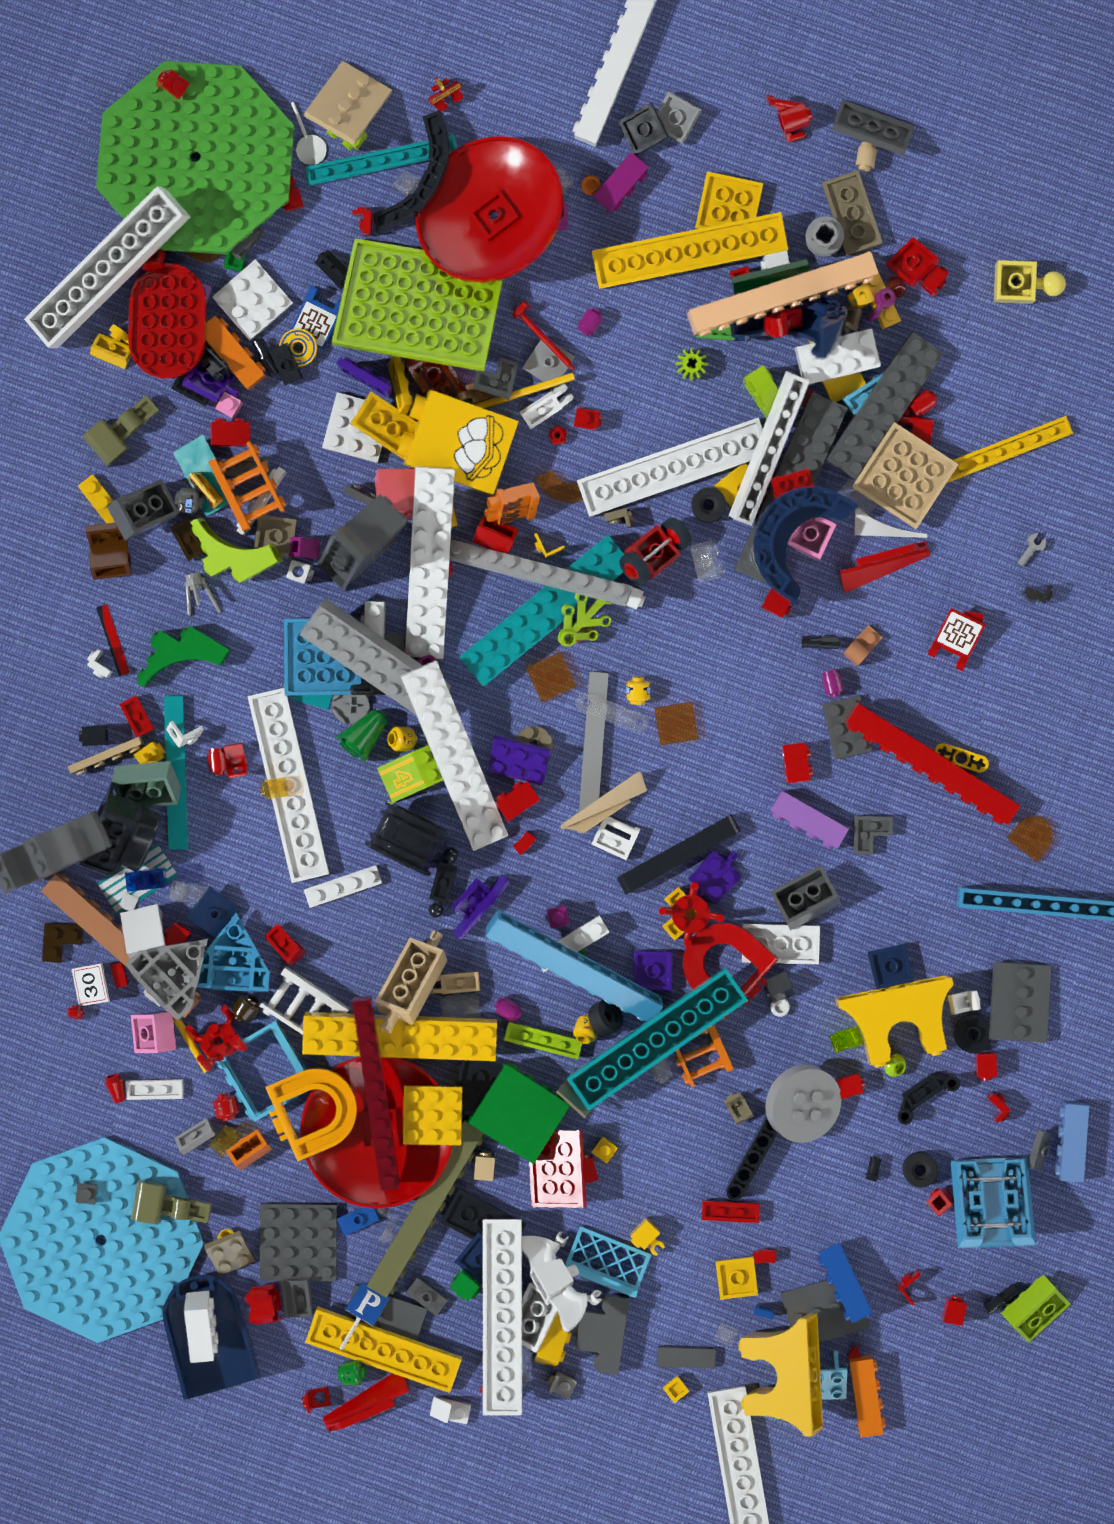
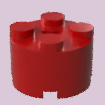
M275 1283L253 1286L250 1288V1292L246 1293L247 1305L250 1304L251 1311L249 1312L250 1323L262 1325L281 1321V1316H278V1311L282 1310L279 1290L274 1289Z

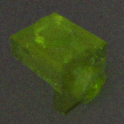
M857 1025L841 1029L829 1036L835 1053L864 1044Z

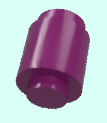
M594 307L592 310L587 309L579 321L577 329L590 337L604 320L601 317L603 313Z
M837 669L822 672L823 677L821 679L826 695L830 694L831 698L842 695L841 691H844V686Z
M506 996L504 998L499 997L494 1004L496 1008L494 1012L509 1022L515 1023L523 1012L518 1004Z

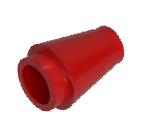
M119 1073L105 1077L106 1082L104 1084L114 1103L124 1101L123 1077H120Z

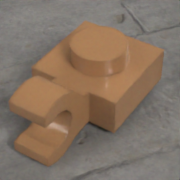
M473 383L466 385L467 391L455 395L456 399L460 401L470 399L471 404L491 398L488 393L472 389Z

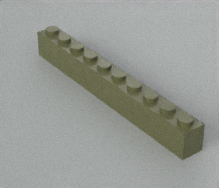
M466 1119L462 1122L461 1145H453L448 1163L442 1174L428 1190L418 1197L367 1284V1287L386 1298L389 1293L393 1295L398 1286L396 1284L398 1277L403 1278L408 1269L405 1267L407 1262H412L415 1258L417 1245H422L427 1235L424 1233L427 1228L432 1229L437 1219L434 1216L437 1211L442 1212L447 1202L444 1199L447 1194L451 1196L455 1190L454 1182L457 1178L461 1179L465 1173L464 1165L466 1162L470 1163L475 1156L474 1148L476 1145L480 1147L485 1139L483 1132L469 1124Z

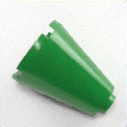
M372 710L338 734L335 739L341 740L339 744L352 757L356 758L359 756L361 758L360 762L365 763L387 724V716L380 710Z

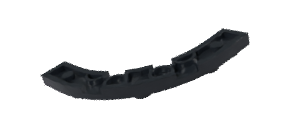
M441 110L423 116L429 141L428 158L430 160L427 170H425L418 183V188L399 203L372 214L377 232L382 233L393 229L417 216L427 207L440 189L447 172L450 155L449 136Z

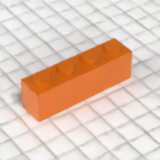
M214 316L206 323V341L220 358L228 364L230 370L245 388L250 391L267 377L263 373L266 369L259 361L255 363L251 359L254 355L247 347L244 349L239 344L241 340L235 332L231 334L226 329L229 325L222 317L218 319Z
M864 1355L861 1358L854 1359L848 1358L859 1435L861 1438L883 1435V1428H886L884 1416L881 1417L880 1410L883 1409L882 1398H878L877 1392L881 1390L880 1381L875 1378V1372H878L877 1361L873 1360L871 1355Z

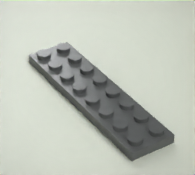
M911 332L825 460L856 481L894 422L897 424L944 353L916 333Z

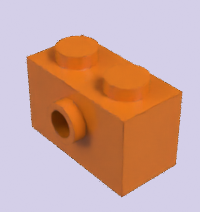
M257 1129L248 1136L241 1138L238 1143L227 1149L226 1152L234 1165L241 1171L271 1151L272 1147L263 1133Z

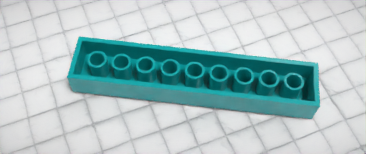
M607 535L570 565L567 570L614 581L623 574L619 560L624 553L611 537ZM545 586L459 656L460 659L485 687L564 622V614L561 612L563 605L570 604L575 610L574 613L577 611L578 601L575 599V593ZM588 597L586 603L589 602L592 598Z
M724 967L568 1075L567 1080L589 1111L747 1002L748 999Z

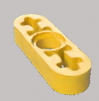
M940 743L934 749L938 752V749H942L945 746L946 751L951 753L952 749H955L956 751L952 755V762L962 768L978 773L986 771L989 766L986 757L949 744ZM960 752L965 753L967 756L966 761L962 764L956 761V755ZM944 755V757H946L947 759L951 757L948 755ZM970 755L974 756L972 760L979 761L981 758L982 763L985 764L984 767L977 769V765L972 763L968 767Z

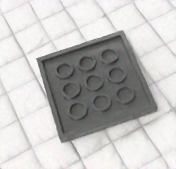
M261 1203L260 1281H281L293 1278H309L310 1281H336L337 1204Z

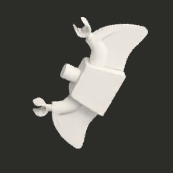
M562 1231L558 1232L555 1242L538 1236H522V1252L527 1257L531 1268L529 1275L546 1305L551 1303L558 1311L563 1330L568 1332L582 1319L587 1301L592 1305H597L602 1300L596 1298L601 1292L595 1290L591 1295H587L573 1289V1277L579 1275L577 1266L573 1264L566 1267L561 1259H556L555 1255L560 1249L559 1247L565 1246L568 1240V1236L565 1239L561 1238Z

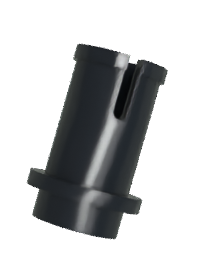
M870 1156L867 1173L864 1174L866 1175L865 1179L877 1181V1178L880 1177L878 1173L882 1159Z

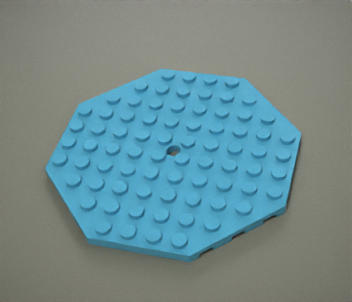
M107 1137L32 1163L0 1231V1244L24 1309L96 1343L163 1320V1308L168 1295L179 1282L188 1278L204 1245V1240L197 1221L179 1220L171 1216L162 1215L161 1223L154 1225L132 1220L131 1215L138 1180L167 1185L166 1195L188 1199L179 1171L169 1168L148 1156L137 1153L135 1150L124 1145H120ZM79 1182L98 1185L95 1205L75 1202L77 1184ZM98 1235H104L106 1237V1243L104 1245H100L96 1242V1237Z

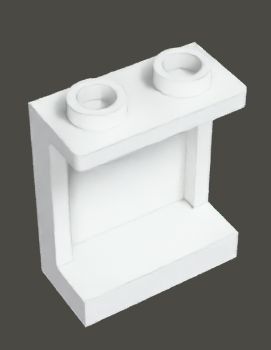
M158 904L120 913L126 952L130 959L140 950L166 946L161 921L163 916Z

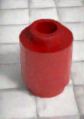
M924 390L912 400L909 408L916 417L922 416L937 405L936 401L938 398L932 390Z
M224 748L208 749L209 772H213V776L225 775L224 771L228 770Z

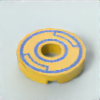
M291 329L280 340V345L288 342L298 367L311 363L317 355L318 345L312 333L305 329ZM296 342L303 344L304 348L301 353L294 351V344Z

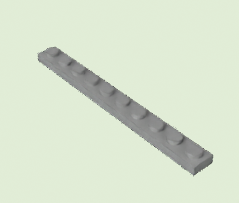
M451 539V561L622 606L627 605L632 592V586Z

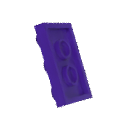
M495 735L487 772L543 785L551 749Z

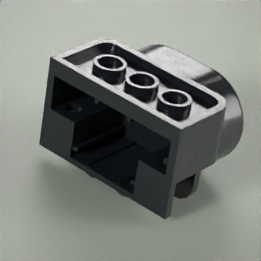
M111 782L97 811L112 846L79 863L81 866L106 875L117 874L120 867L135 872L139 871L154 842L161 821V814L129 800L130 792L126 791L124 797L113 794L114 782Z

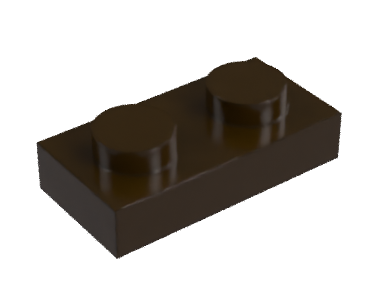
M187 518L170 527L188 561L204 554L201 542L194 535L192 526Z

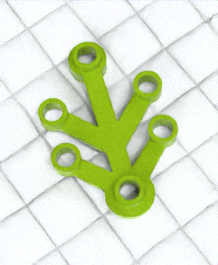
M575 593V599L578 601L577 621L572 626V615L575 610L570 604L563 605L561 612L564 614V629L558 634L559 643L562 646L568 647L574 645L576 640L589 639L590 641H595L598 638V632L595 629L589 628L586 632L578 631L582 627H608L611 624V618L608 615L602 614L599 618H592V616L604 604L612 603L597 599L585 612L588 596L583 595V598L579 599L580 594ZM594 632V635L589 637L590 633Z

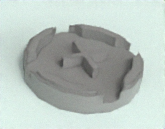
M334 695L332 711L335 717L342 723L354 724L369 713L370 702L366 695Z

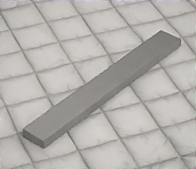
M589 672L579 812L599 799L609 673Z

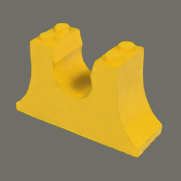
M949 975L835 997L836 1005L850 1014L858 1025L863 1038L867 1061L870 1065H874V1067L885 1066L886 1062L890 1061L891 1048L888 1044V1033L893 1025L901 1021H909L916 1025L918 1039L923 1049L931 1054V1056L943 1054L942 1051L947 1050L942 1027V1008L945 997L953 986L952 977Z
M809 1313L803 1316L792 1328L775 1332L752 1331L741 1337L738 1345L741 1357L753 1361L759 1359L768 1361L774 1366L778 1377L775 1388L765 1386L754 1389L743 1396L741 1406L744 1410V1415L770 1416L785 1420L797 1427L804 1436H814L823 1429L817 1313Z

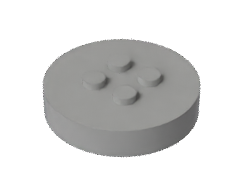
M809 1064L793 1066L781 1073L771 1085L766 1098V1115L770 1125L786 1139L798 1143L810 1142L823 1136L833 1126L841 1109L840 1088L835 1079L821 1068Z

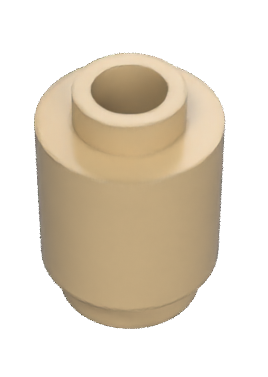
M861 142V146L858 147L855 164L859 167L858 170L870 172V169H874L877 156L876 146L867 142Z

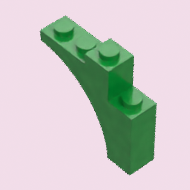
M192 626L183 629L180 634L181 641L160 630L158 633L155 632L150 640L152 642L150 647L157 651L155 653L152 652L148 657L147 662L149 664L145 670L142 668L139 672L137 684L146 688L160 671L181 661L204 660L222 666L231 650Z

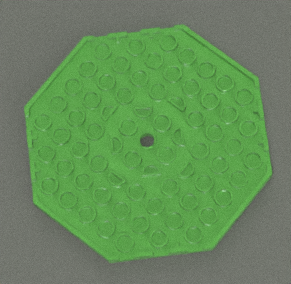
M164 61L102 113L96 188L123 219L157 186L166 188L189 214L190 218L159 249L228 254L233 250L234 246L253 233V230L265 223L279 208L284 207L289 202L295 127L242 66ZM173 70L190 83L180 100L174 98L163 88L156 86L157 78L162 71ZM195 152L201 155L200 160L197 162L190 160L191 155Z

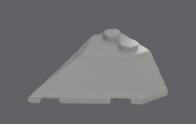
M208 939L140 950L125 965L134 978L161 1007L179 1020L193 1006V999Z

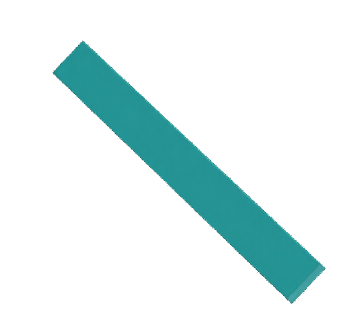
M455 135L449 136L450 153L457 149ZM429 141L305 166L308 185L310 187L427 162L430 160L428 158Z
M164 696L166 761H171L181 786L178 804L167 805L168 849H188L185 745L178 748L166 730L169 723L173 721L182 735H185L184 696Z

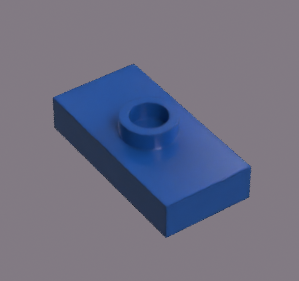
M360 1207L337 1218L344 1236L380 1220L375 1208Z

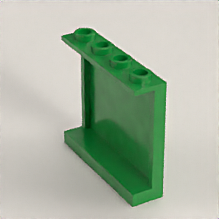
M503 1063L502 1066L504 1067L473 1116L470 1115L467 1122L534 1164L570 1105L559 1094L555 1096L550 1093L552 1089L542 1083L539 1086L534 1082L535 1078L528 1073L525 1075L519 1073L520 1068L514 1064L509 1063L507 1065Z

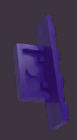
M503 874L490 888L476 878L452 905V908L464 917L453 931L458 939L462 940L466 937L476 922L483 918V914L488 908L495 904L500 894L507 890L510 881Z

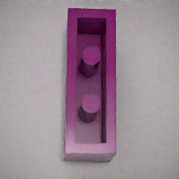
M631 152L594 194L593 199L610 214L613 211L617 212L624 204L622 200L626 196L630 197L635 192V185L639 181L642 183L648 177L647 171L649 167Z

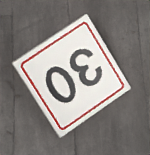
M102 963L72 969L79 1006L110 1001Z

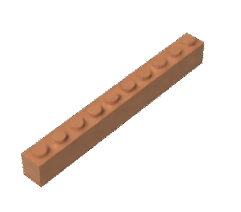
M64 873L55 874L41 892L125 965L130 958L126 952L122 924L118 926L113 921L114 917L110 913L101 911L99 909L100 905L91 898L89 900L84 896L86 894L85 891L79 886L74 887L67 875ZM197 990L195 991L193 1006L187 1013L183 1015L184 1018L187 1017L190 1014V1012L197 1006V1004L202 1000L199 997L201 994Z

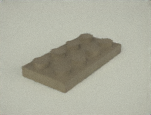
M859 170L822 182L821 184L832 217L841 224L844 230L842 247L845 256L883 244Z

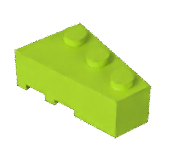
M762 365L745 376L742 382L767 419L780 387L775 385L773 376Z

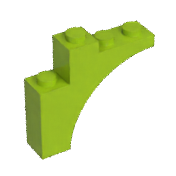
M197 518L191 521L192 531L196 537H199L202 543L201 548L208 555L202 561L205 572L210 574L211 577L217 576L231 568L233 578L242 583L283 561L275 544H269L258 549L238 547L216 535L204 518Z

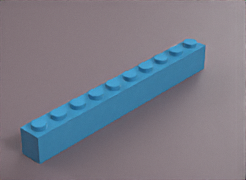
M958 887L956 906L961 908L1114 921V901L964 887Z
M497 910L486 927V937L490 941L500 943L508 951L517 952L525 960H532L542 969L554 972L557 977L569 980L574 986L586 989L591 995L603 998L606 1003L618 1006L623 1012L635 1015L642 1022L648 1021L663 1008V999L659 995L500 910Z

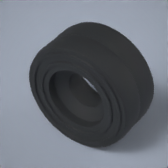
M703 488L692 499V512L702 522H715L725 512V497L715 488ZM708 499L714 502V508L710 511L705 510L703 507L704 501Z
M601 1000L592 1005L588 1011V1018L592 1028L602 1036L613 1034L623 1025L622 1012L614 1004L611 1005Z
M914 1152L905 1159L902 1171L908 1183L912 1186L923 1188L931 1185L936 1180L938 1166L929 1154ZM919 1164L924 1165L926 1168L925 1173L922 1175L915 1173V1167Z

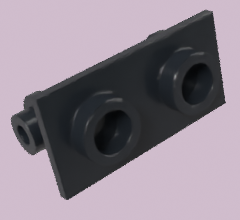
M327 249L319 254L318 259L314 263L342 290L345 285L348 269Z
M205 346L203 355L198 363L204 369L211 365L206 371L215 380H222L224 375L229 378L228 364L223 359L219 360L216 352L211 347L207 348Z

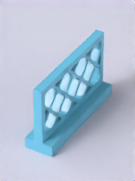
M580 1226L565 1266L569 1267L575 1264L579 1271L578 1276L636 1298L651 1254ZM581 1233L590 1234L593 1242L582 1246L580 1242ZM593 1236H595V1237H597V1238H600V1239H598V1240L595 1241L594 1238H593ZM605 1240L608 1242L610 1249L600 1253L596 1243ZM611 1243H613V1244H615V1245H618V1246H616V1247L613 1248L612 1245H611ZM594 1244L598 1255L588 1259L583 1248ZM623 1247L626 1249L628 1256L618 1260L614 1250ZM582 1250L586 1260L580 1263L572 1261L574 1252ZM612 1251L616 1262L606 1266L601 1255ZM637 1254L646 1256L643 1265L636 1267L632 1257ZM600 1257L603 1267L598 1270L592 1269L589 1261ZM629 1258L634 1269L623 1273L619 1262ZM587 1262L589 1267L584 1266L582 1264ZM617 1264L621 1274L612 1277L607 1268ZM605 1269L607 1274L602 1273L600 1271ZM633 1271L636 1272L638 1279L635 1285L627 1282L626 1274ZM623 1276L624 1281L617 1278Z

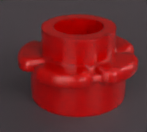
M561 426L553 427L548 434L551 443L555 445L565 443L567 431L564 428L562 429Z
M72 1005L71 1008H67V1017L82 1020L85 1012L82 1011V1007Z

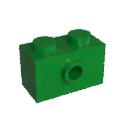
M462 1268L450 1284V1288L455 1294L467 1302L470 1298L474 1300L481 1291L480 1283Z

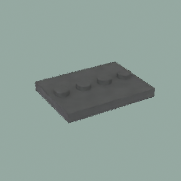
M993 962L989 1039L1047 1043L1051 966Z
M827 1279L780 1292L790 1328L803 1316L809 1313H817L819 1342L870 1328L867 1317L851 1323L850 1320H845L842 1313L844 1306L842 1302H837L833 1294L836 1292L834 1285H829Z

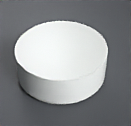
M786 999L775 1003L772 1001L770 1009L774 1015L782 1017L789 1012L790 1005Z

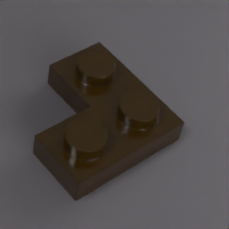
M44 923L42 962L62 963L63 944H83V928L81 926Z

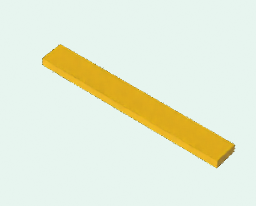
M1067 416L954 459L953 461L959 465L948 482L1073 434Z

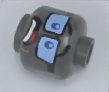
M183 487L180 489V492H176L175 504L180 512L194 514L197 513L199 508L203 507L204 497L200 496L198 489Z

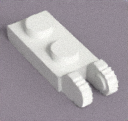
M566 384L559 385L553 392L547 393L520 411L530 429L572 401L574 397L571 393L561 397L559 401L556 398L568 389Z

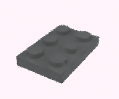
M860 695L822 703L834 760L872 752L871 743L863 738L864 734L859 731L854 733L846 728L848 724L845 723V719L856 702L862 704Z

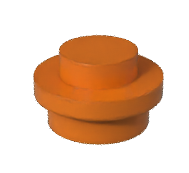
M587 176L583 179L581 186L584 193L594 195L600 189L601 184L597 177Z

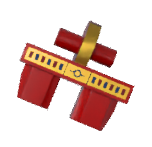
M437 77L434 79L436 85L431 87L433 93L439 89L440 91L427 99L437 110L443 111L448 108L444 100L445 97L450 95L454 103L464 98L460 89L462 86L458 81H455L444 88V86L450 83L449 80L446 78L440 81Z

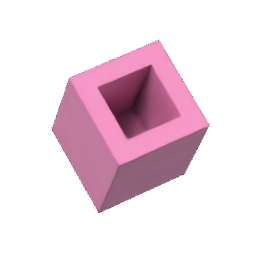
M224 392L215 409L235 419L244 403Z

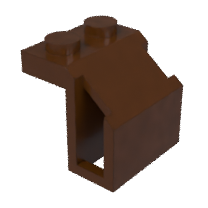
M116 523L85 526L89 542L90 571L93 580L131 575V554L128 553V540H124Z

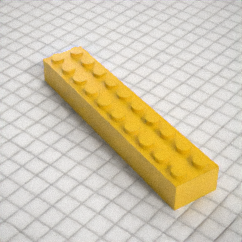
M305 1012L302 1054L360 1056L354 1014ZM375 1014L381 1057L496 1061L497 1019L417 1016L413 1025L397 1020L392 1032L389 1034L387 1031L384 1032L380 1029L387 1015Z

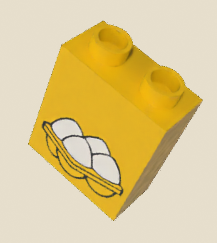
M432 390L427 392L426 397L416 395L409 417L418 420L414 433L410 434L404 431L397 449V454L405 456L403 465L416 469V466L455 469L454 483L488 495H494L519 421Z

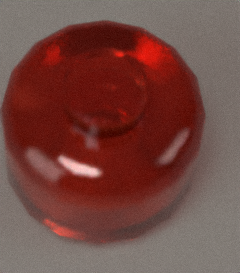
M895 276L888 280L887 288L894 292L896 298H901L906 294V282L900 277Z

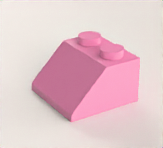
M822 517L810 519L793 532L788 545L802 554L819 560L837 524Z
M154 1012L131 1015L135 1053H161L176 1050L174 1019L170 1013Z

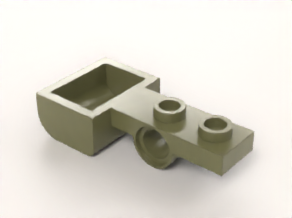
M146 395L136 405L121 414L114 424L110 425L106 419H101L82 438L103 463L110 467L130 449L124 441L158 413L160 409Z
M138 1180L131 1215L132 1220L158 1225L161 1223L162 1215H167L179 1220L209 1223L212 1203L166 1195L167 1185Z

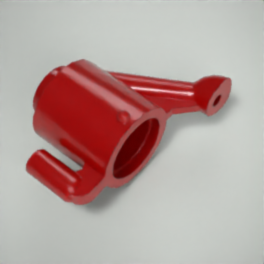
M765 95L768 105L777 108L778 120L785 139L788 142H795L805 138L803 131L791 134V132L810 126L809 121L813 120L809 105L804 106L803 102L777 99L772 95Z

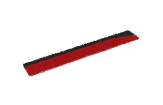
M107 604L99 606L96 609L119 676L127 674L130 671Z

